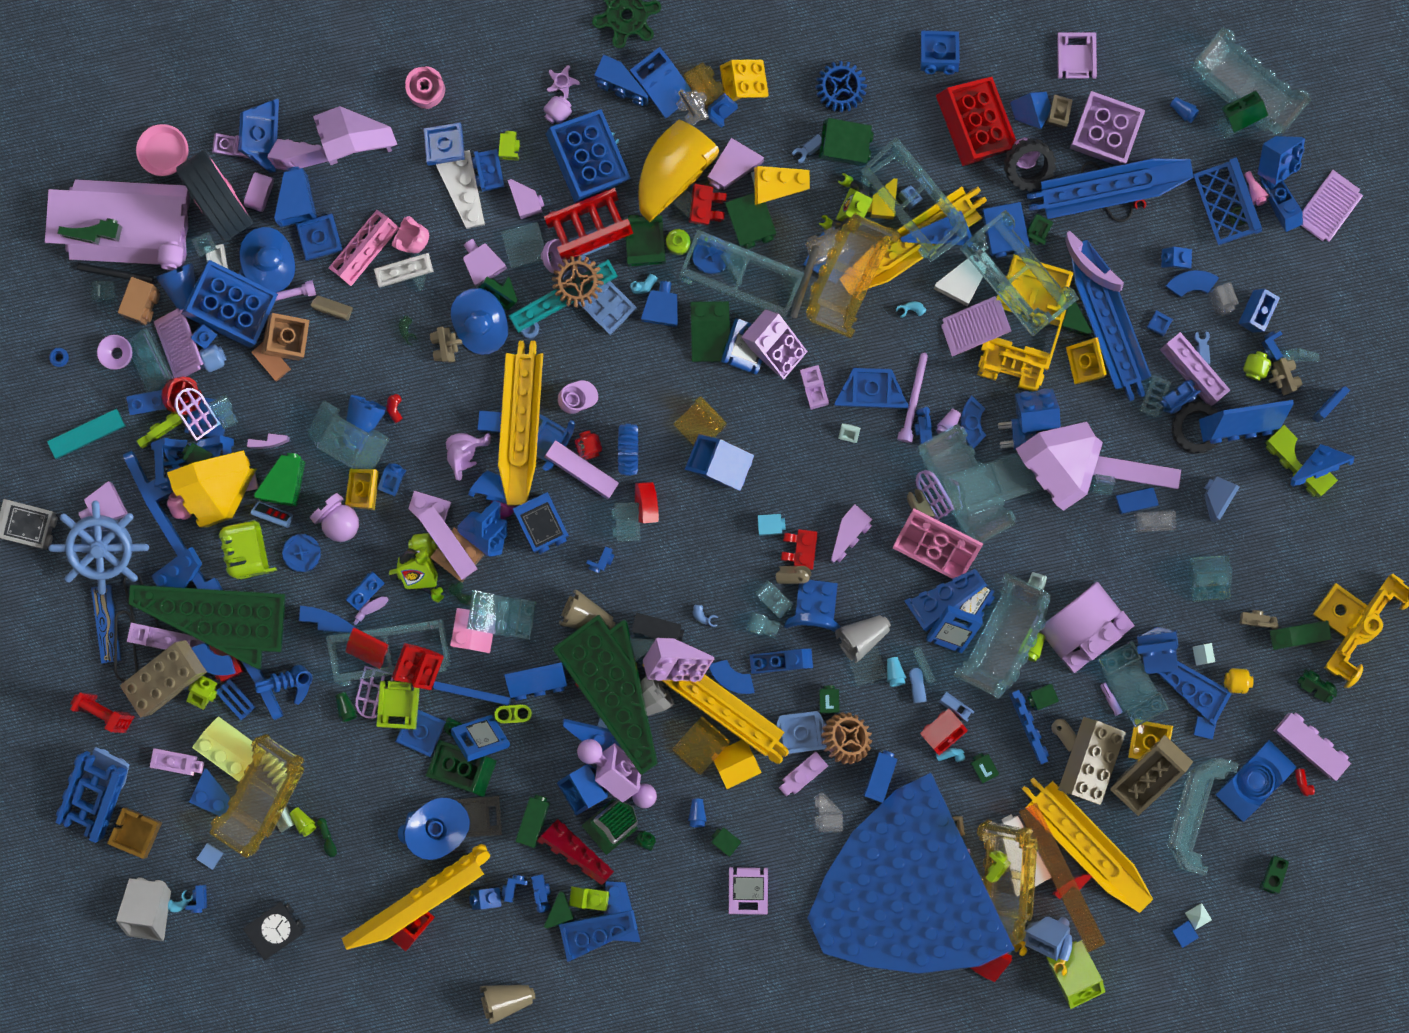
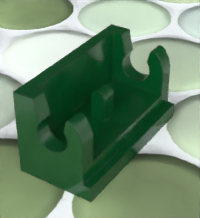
M1256 90L1222 107L1225 118L1234 133L1269 116L1264 101Z

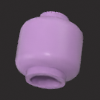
M554 96L544 106V112L546 113L544 117L551 124L554 122L561 124L572 113L570 108L572 105L563 96Z
M167 241L166 244H162L159 247L157 262L163 269L175 270L182 265L184 249L176 241Z

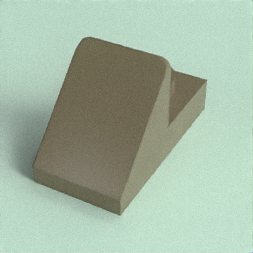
M1054 95L1046 124L1066 128L1069 121L1072 99Z

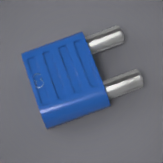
M1011 419V422L998 423L999 429L1011 428L1012 441L1000 442L1001 448L1013 447V449H1016L1036 435V431L1022 433L1018 419Z

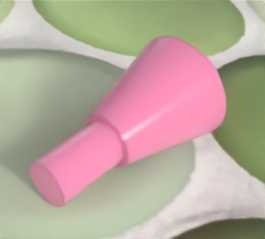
M1251 171L1246 172L1244 176L1249 184L1248 187L1253 204L1257 206L1265 204L1269 195L1255 181Z

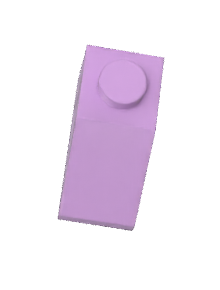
M512 179L508 180L521 219L542 213L541 207L544 206L541 195L537 196L536 191Z

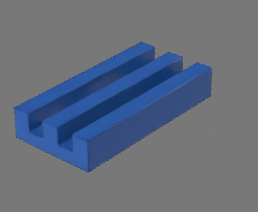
M231 679L216 690L219 697L240 720H243L256 708ZM229 685L238 693V695H239V696L246 702V704L250 707L248 710H247V709L244 707V705L236 698V696L227 688ZM222 691H225L244 712L243 714L235 708Z

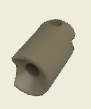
M915 489V496L911 492L908 493L907 501L912 510L916 509L932 518L935 517L927 498L921 490Z
M779 566L780 570L776 573V580L778 584L807 583L811 576V571L806 566Z
M1055 720L1051 726L1052 732L1060 738L1069 752L1072 751L1077 735L1065 720Z

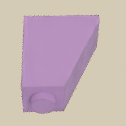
M731 138L708 175L709 184L718 190L719 188L724 190L753 171L754 167L760 166L764 161V157Z

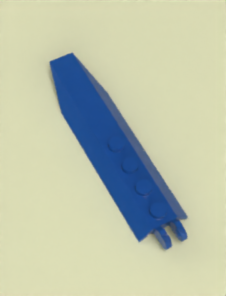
M1153 158L1041 181V191L1028 193L1027 199L1042 197L1043 203L1029 205V210L1044 208L1047 219L1157 197L1194 178L1191 159Z
M1083 241L1081 252L1104 274L1111 270L1089 241ZM1071 257L1075 284L1095 337H1098L1101 353L1115 389L1125 388L1128 400L1132 401L1134 400V394L1130 385L1136 384L1140 397H1144L1145 391L1141 381L1150 378L1151 374L1120 292L1110 290L1094 282L1081 271Z

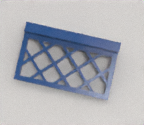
M1237 157L1230 159L1229 162L1193 174L1218 245L1253 233L1262 232V227ZM1228 168L1230 174L1227 180L1217 177L1220 170ZM1205 175L1211 177L1212 180L1209 186L1202 185L1199 177ZM1215 179L1225 183L1221 192L1211 189ZM1227 185L1234 187L1236 190L1233 198L1223 194ZM1209 191L1219 195L1215 204L1209 203L1206 200ZM1221 197L1231 201L1227 210L1217 206ZM1233 202L1242 207L1239 216L1229 212ZM1215 209L1225 213L1221 222L1214 220L1212 217ZM1227 214L1237 218L1233 228L1223 224ZM1239 220H1242L1248 224L1249 230L1241 232L1235 228ZM1221 226L1231 230L1228 237L1220 240L1218 232Z

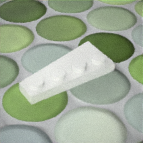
M470 150L464 151L465 160L436 164L466 229L485 225Z

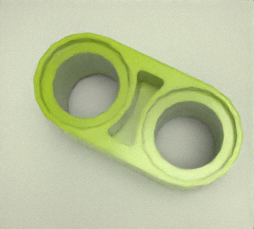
M526 705L501 706L495 711V719L504 724L523 723L529 721L532 717V710ZM521 708L528 710V716L525 719L518 717V711ZM503 709L509 712V717L506 720L499 718V712Z

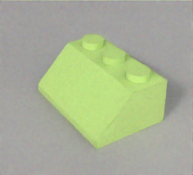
M219 716L207 727L192 747L239 782L244 780L265 751Z

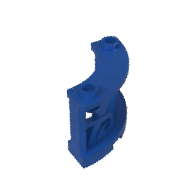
M218 435L212 438L199 439L198 443L195 444L212 453L211 458L220 456L221 450L223 455L231 454L234 439ZM162 438L151 443V449L154 450L156 482H154V487L161 488L162 491H172L169 478H164V467H172L173 469L167 471L169 472L180 468V465L187 462L183 458L178 460L179 457L177 456V454H181L184 450L187 440ZM163 452H165L167 462H164Z

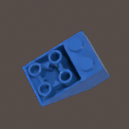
M660 47L630 70V74L646 92L648 98L665 119L685 104L680 92L683 93L682 95L687 102L695 96L687 82Z
M603 55L594 75L595 83L598 84L597 87L604 91L610 89L620 98L625 99V97L633 99L632 102L636 105L643 106L644 104L648 106V95L620 61Z

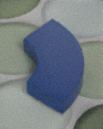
M1188 271L1173 278L1165 287L1180 298L1190 291H1202L1208 294L1219 277L1206 271Z
M971 395L962 410L961 430L965 441L973 450L986 434L983 432L980 423L981 415L985 408Z
M207 643L191 647L208 673L214 675L236 674L230 655L221 656L215 654L210 650Z
M727 660L711 663L710 671L717 682L723 687L740 694L755 693L750 674H741L734 671Z

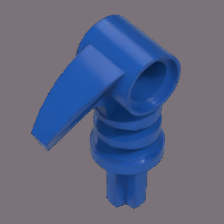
M296 665L290 672L286 671L285 675L282 672L279 673V676L273 673L269 679L255 682V690L257 693L274 690L277 693L280 692L281 687L283 689H287V686L290 688L297 687L294 704L299 705L308 693L312 682V675L304 666ZM304 673V676L298 679L299 675Z

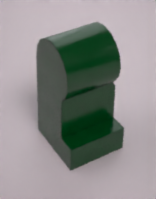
M1273 855L1259 889L1274 895L1280 894L1289 861Z

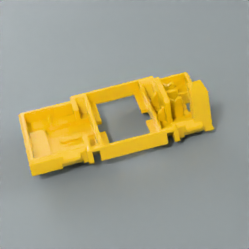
M1015 254L1013 255L1007 276L1005 275L1002 285L1004 287L1003 291H998L996 300L1001 301L1003 309L1019 315H1021L1022 311L1035 314V320L1058 326L1050 353L1025 346L1024 350L1013 347L1012 342L1001 338H995L983 343L981 351H984V354L981 356L978 364V376L996 381L998 374L1002 372L1020 378L1017 388L1031 392L1038 391L1044 378L1043 372L1049 369L1066 313L1063 306L1066 305L1069 294L1067 292L1073 272Z

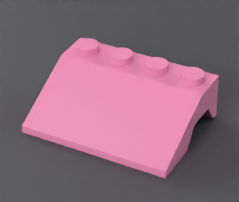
M913 509L893 549L953 579L967 573L983 543Z

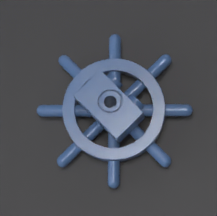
M96 500L92 502V516L85 517L77 523L66 514H61L60 520L71 530L65 544H51L48 549L50 552H66L67 559L73 569L65 576V581L71 582L78 574L97 580L98 592L101 595L106 593L105 580L113 578L120 573H123L132 582H136L138 580L137 575L126 566L130 561L132 551H148L149 545L132 544V539L125 526L133 519V514H126L118 522L111 517L100 515V505ZM77 535L81 537V544H75ZM76 552L88 554L81 560ZM123 552V557L119 561L114 555ZM94 558H96V568L88 566ZM104 558L108 560L113 565V567L104 569Z

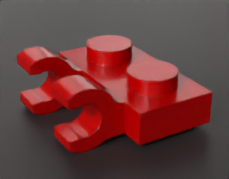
M694 184L689 222L709 225L710 220L716 222L724 220L725 212L711 211L712 202L723 204V201H726L727 194L713 193V187Z
M798 529L797 535L785 533L783 541L796 543L795 554L782 552L781 560L794 562V566H806L813 570L817 532Z

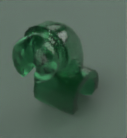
M405 315L399 322V331L407 344L412 346L408 342V338L412 336L417 340V337L412 333H408L412 319Z
M458 582L456 587L454 583L450 585V593L455 595L462 604L472 606L477 602L475 595H465L461 592L464 587L462 582Z

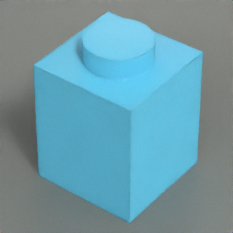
M781 514L758 515L759 536L780 535L782 530H786L785 518H781Z

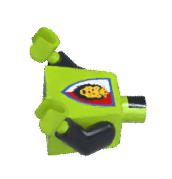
M842 173L845 176V180L843 182L838 180V182L845 187H850L836 219L832 221L827 215H823L822 218L825 222L819 223V225L825 230L833 228L845 232L851 231V229L860 225L872 202V198L868 197L869 188L867 185L855 179L853 180L851 176Z
M423 547L418 550L408 548L398 558L397 569L389 571L391 581L401 579L406 589L424 591L431 595L433 601L440 602L444 598V595H441L443 589L441 587L436 588L438 574L427 548Z

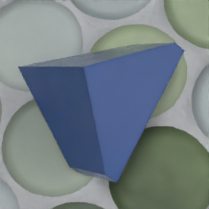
M1047 92L1029 93L1010 102L1015 121L1017 120L1039 129L1044 125L1051 109Z

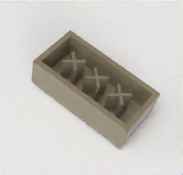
M184 640L172 644L122 683L120 687L141 718L152 715L207 671L188 642Z
M1083 717L1058 790L1101 805L1126 732L1097 720Z
M1164 735L1116 780L1110 790L1139 816L1186 773L1193 761Z

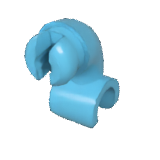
M917 301L908 302L896 308V311L899 309L905 311L900 318L905 317L908 310H913L918 316L926 312L923 304Z
M187 890L182 893L183 900L180 902L170 900L168 910L174 913L183 910L193 900V894L190 899H186L185 893Z

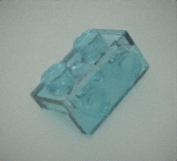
M615 503V507H611L612 519H616V526L613 527V538H617V542L641 541L638 503Z

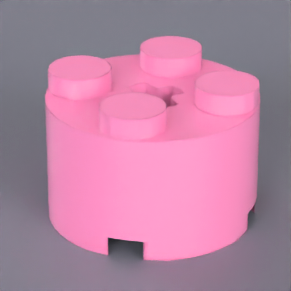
M427 66L415 68L406 78V92L414 105L430 109L438 105L443 99L445 85L441 75L434 68ZM422 85H424V86H427V85H428L429 88H428L427 90H426V89L423 90L421 86H422Z

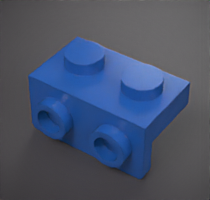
M498 150L480 153L474 151L475 157L471 158L473 168L478 170V175L475 176L477 187H481L482 192L504 188Z

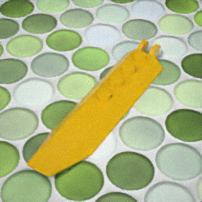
M960 187L868 249L839 278L848 294L850 295L889 282L944 245L901 242L900 237L958 211H962L968 228L982 219L976 208L984 204L987 199L981 197L973 204L970 201V198L981 191L980 188L976 187L965 194L963 187Z
M519 341L517 354L506 353L498 467L507 505H522L528 501L536 467L543 353L536 355V341H530L529 354H525L524 341Z
M705 674L701 681L697 682L661 680L764 756L768 755L769 759L774 763L780 764L783 761V757L788 755V749L779 742L784 734L783 730Z
M1032 778L1030 780L1031 784L1041 792L1035 797L1031 790L1024 786L1022 788L1023 792L1032 800L1025 808L1107 893L1140 913L1153 898L1135 865L1064 792L1058 790L1059 787L1053 781L1043 788L1036 779Z
M479 844L475 846L471 853L462 856L459 861L446 867L435 877L429 878L426 883L413 889L408 895L341 938L346 950L388 939L484 875L480 865L490 858L486 845Z

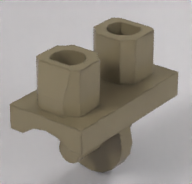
M438 327L437 331L430 333L432 344H440V350L433 351L434 361L455 362L454 353L458 352L457 345H461L462 340H456V335L450 332V328Z
M1286 358L1272 363L1274 378L1269 379L1270 384L1276 382L1277 388H1281L1283 396L1296 391L1297 388L1302 386L1299 376L1292 377L1291 371L1296 369L1293 359L1286 360Z

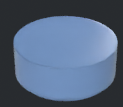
M535 323L521 331V334L525 338H534L539 333V325Z

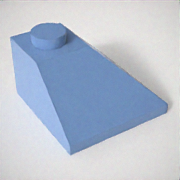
M1215 477L1213 480L1209 479L1204 487L1206 489L1204 496L1212 522L1221 519L1240 488L1238 485L1220 477Z

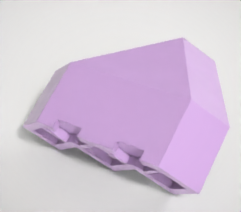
M341 106L313 116L330 165L338 163L337 159L357 152L387 148L388 152H391V147L397 145L391 127Z
M1083 422L1039 432L1016 448L1026 467L1035 474L1036 480L1043 489L1051 494L1054 503L1064 511L1088 494L1103 442L1095 436L1089 424Z

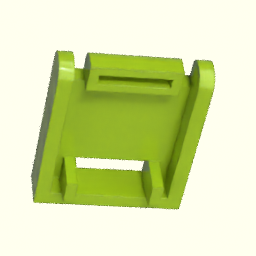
M380 681L377 727L416 730L420 688L414 687V691H412V683L388 681V689H385L386 682ZM389 716L405 717V725L388 724Z

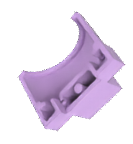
M1095 582L1069 605L1040 625L1038 630L1046 637L1047 642L1069 670L1075 673L1122 638V635L1135 625L1124 611L1117 607L1102 586ZM1079 646L1080 650L1073 652Z

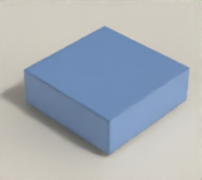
M207 843L197 857V860L213 870L224 853Z

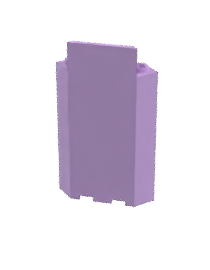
M75 180L73 187H70L69 190L49 189L45 243L65 244L66 252H69V260L159 264L157 259L160 245L166 244L167 241H176L184 249L181 265L184 266L187 256L186 235L189 228L187 212L190 205V192L184 185ZM107 218L117 220L118 224L122 226L119 242L100 238L99 245L64 238L57 234L59 226L83 228L99 224L100 220L106 221Z

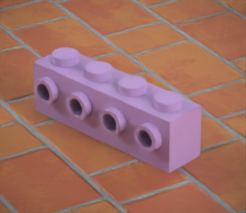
M1288 713L1273 731L1332 781H1337L1351 764L1348 761L1349 757L1342 751L1337 752L1332 748L1334 744L1327 738L1322 739L1318 736L1319 731L1310 725L1308 727L1304 724V719L1299 714Z

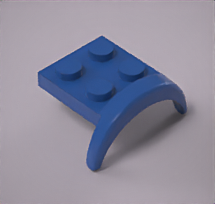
M539 414L536 456L546 462L542 466L543 470H550L555 465L544 457L555 440L567 447L574 432V421L569 420L567 428H564Z
M809 580L807 583L799 584L795 616L785 621L784 628L809 625L823 627L834 632L840 628V625L834 621L838 583Z

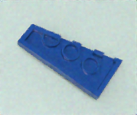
M623 911L559 924L567 962L635 931L637 924L634 911Z

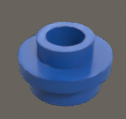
M55 348L51 351L49 360L52 365L63 367L67 364L69 355L66 350ZM59 354L63 356L61 361L56 359Z

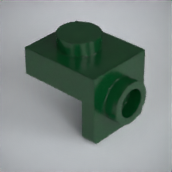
M1036 213L1027 229L1028 240L1037 245L1039 242L1045 244V238L1054 222Z

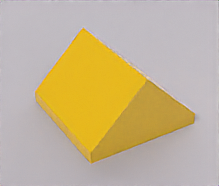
M1098 337L1066 347L1074 384L1101 379L1107 375Z
M349 470L345 505L351 508L375 510L379 472L377 470Z
M1135 720L1128 758L1138 760L1164 735L1171 740L1173 726Z
M743 740L710 754L726 789L761 773L749 745Z

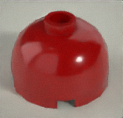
M177 377L169 380L162 390V401L166 409L173 414H177L174 400L176 395L183 389L193 388L201 393L198 390L196 381L190 377ZM189 390L195 400L199 398L196 392ZM186 391L183 392L180 396L187 406L191 403V399ZM178 399V408L180 411L183 409V405ZM195 405L190 407V412L197 409ZM184 411V412L181 413V414H182V415H187L188 413H187V411Z

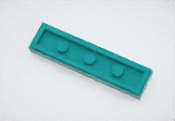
M115 409L47 442L55 459H58L126 426L118 409Z

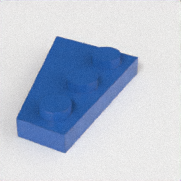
M191 547L151 577L159 587L186 588L189 581L194 578L201 567L202 562L194 548Z
M606 881L605 891H609L607 911H604V915L632 910L626 883ZM637 929L615 939V941L641 942Z

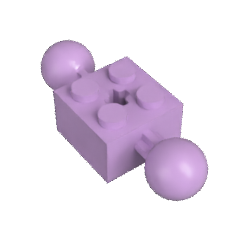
M593 739L584 740L579 744L577 749L579 759L586 764H597L595 781L609 791L613 797L623 803L632 796L633 802L640 808H649L655 803L657 798L655 789L649 784H640V773L619 746L614 743L602 752L601 745Z

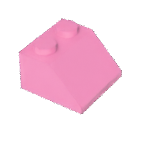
M457 608L450 646L490 653L497 615Z

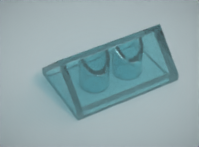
M144 328L128 342L131 344L133 352L131 360L147 392H153L163 389L165 384L174 377L152 332Z

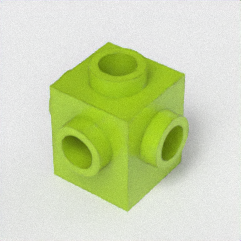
M201 676L189 686L188 690L190 692L187 702L204 710L208 702H213L217 695V691H215L217 683L210 678Z

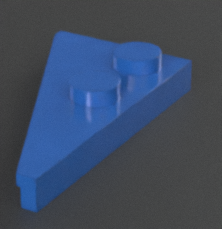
M962 211L953 213L899 238L901 242L976 245Z

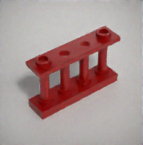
M615 188L604 190L596 196L559 211H552L544 216L548 228L554 226L561 242V246L557 247L562 262H564V259L569 260L571 256L577 257L633 234L629 220H621L614 202L619 200ZM605 205L608 206L614 220V224L606 228L603 226L596 210ZM589 212L597 231L587 235L579 216ZM572 219L579 238L569 242L561 223Z
M80 692L79 695L76 694L70 703L72 705L70 710L91 713L105 721L107 725L104 729L110 732L126 733L135 717L128 712H113L95 702L98 697L96 694Z

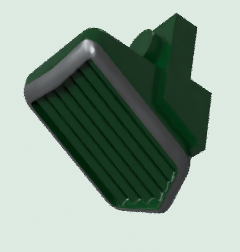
M612 799L587 820L582 827L607 855L638 829L636 826L638 821L633 806L625 802L622 803L620 800L615 801Z

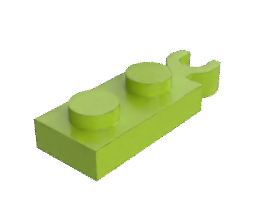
M171 413L166 417V421L161 424L156 423L150 427L151 431L138 439L137 443L143 449L151 442L156 441L183 423L178 414Z

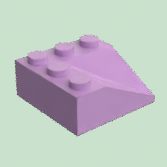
M1091 91L1070 149L1117 166L1126 164L1145 110Z

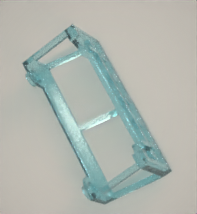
M897 137L890 141L861 170V182L871 189H875L919 243L920 248L918 251L924 259L928 258L932 262L967 236L966 220ZM891 148L892 154L885 160L880 162L878 165L870 169V167ZM893 159L900 162L903 166L905 165L921 184L901 205L898 204L874 174ZM923 189L927 191L949 218V223L953 227L935 246L929 242L903 210ZM954 233L957 234L958 237L937 251Z
M1005 210L977 231L960 249L1029 333L1034 336L1075 303L1079 297L1072 288L1066 286L1061 288L1015 233L1013 230L1015 220ZM992 226L998 230L1026 264L1024 268L1009 280L985 252L988 246L984 233ZM1027 269L1032 271L1061 306V309L1053 315L1049 312H1043L1039 308L1033 311L1011 284Z
M697 229L678 277L682 278L681 281L688 285L699 283L763 310L766 309L778 313L784 320L802 281L804 272ZM696 244L710 248L714 247L745 260L734 287L686 268ZM749 262L781 274L782 277L794 283L785 308L738 290Z
M443 620L362 631L374 638L383 637L384 643L389 645L387 636L439 630L444 659L438 672H445L447 667H451L445 621ZM351 633L326 636L334 683H340V686L351 685V681L393 675L396 666L392 665L389 646L386 653L388 667L339 674L336 645L347 643Z

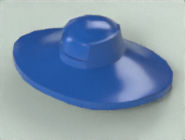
M261 227L254 229L245 236L239 251L244 277L275 293L286 289L294 277L295 261L290 244L284 235L273 228Z
M482 288L468 289L456 297L451 307V319L463 345L470 351L481 355L497 351L505 343L509 328L505 311L498 299L491 292Z
M437 798L427 802L409 818L405 826L404 840L407 848L415 856L427 860L438 859L449 854L462 843L469 831L470 819L468 813L459 802L450 798Z

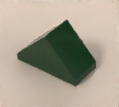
M1073 298L1068 302L1061 328L1087 336L1092 331Z
M563 891L559 892L544 925L547 929L574 918Z

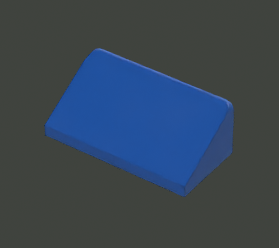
M1154 488L1116 496L1120 514L1159 506Z

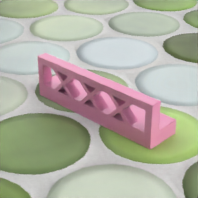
M376 210L329 266V269L348 285L352 286L399 227L387 216ZM380 217L381 220L376 225H374L376 220ZM368 233L367 237L365 239H362V237ZM356 248V250L352 254H350L352 249ZM344 262L343 266L337 270L338 266Z

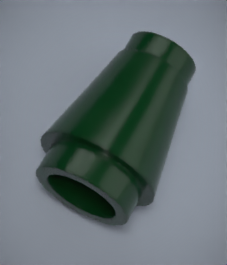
M347 693L337 694L335 697L339 719H342V722L355 719L357 717V710L347 696Z

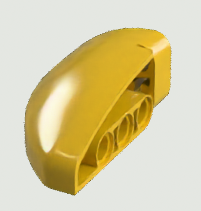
M677 120L655 142L645 160L640 176L638 198L639 210L649 222L694 183L703 173L702 170L706 169L718 156L719 149L715 143L687 122Z

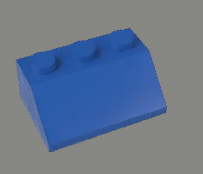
M562 662L504 674L510 698H515V701L527 699L526 695L534 694V697L546 695L545 691L553 690V693L565 691L564 687L568 686Z

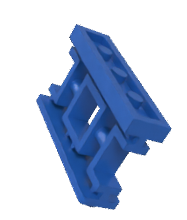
M86 751L78 755L74 761V771L68 778V788L64 791L62 805L56 812V823L59 825L63 823L65 827H68L75 821L86 826L84 836H89V840L96 843L105 836L128 770L123 767L117 769L115 765H111L107 768V771H104L93 765L96 756H90V752ZM84 770L93 774L91 780L86 777L82 778ZM100 778L106 781L110 779L108 787L98 784ZM85 787L98 792L95 805L81 799ZM72 805L81 808L79 814L74 811L70 812ZM88 812L94 815L98 814L96 821L86 818Z

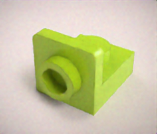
M993 851L989 854L996 862L989 867V874L986 876V879L991 883L998 881L1011 864L1007 860L1008 857L1001 851Z

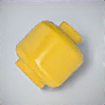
M1231 668L1229 672L1225 673L1224 687L1230 693L1246 694L1249 688L1253 687V676H1250L1247 669Z

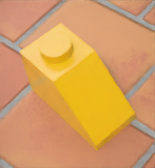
M892 179L873 195L872 202L867 211L871 212L870 218L894 219L898 179Z

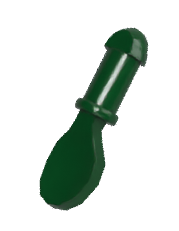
M319 818L317 824L320 827L322 838H325L324 850L328 856L334 857L337 854V850L331 839V834L326 824L327 821L324 818Z

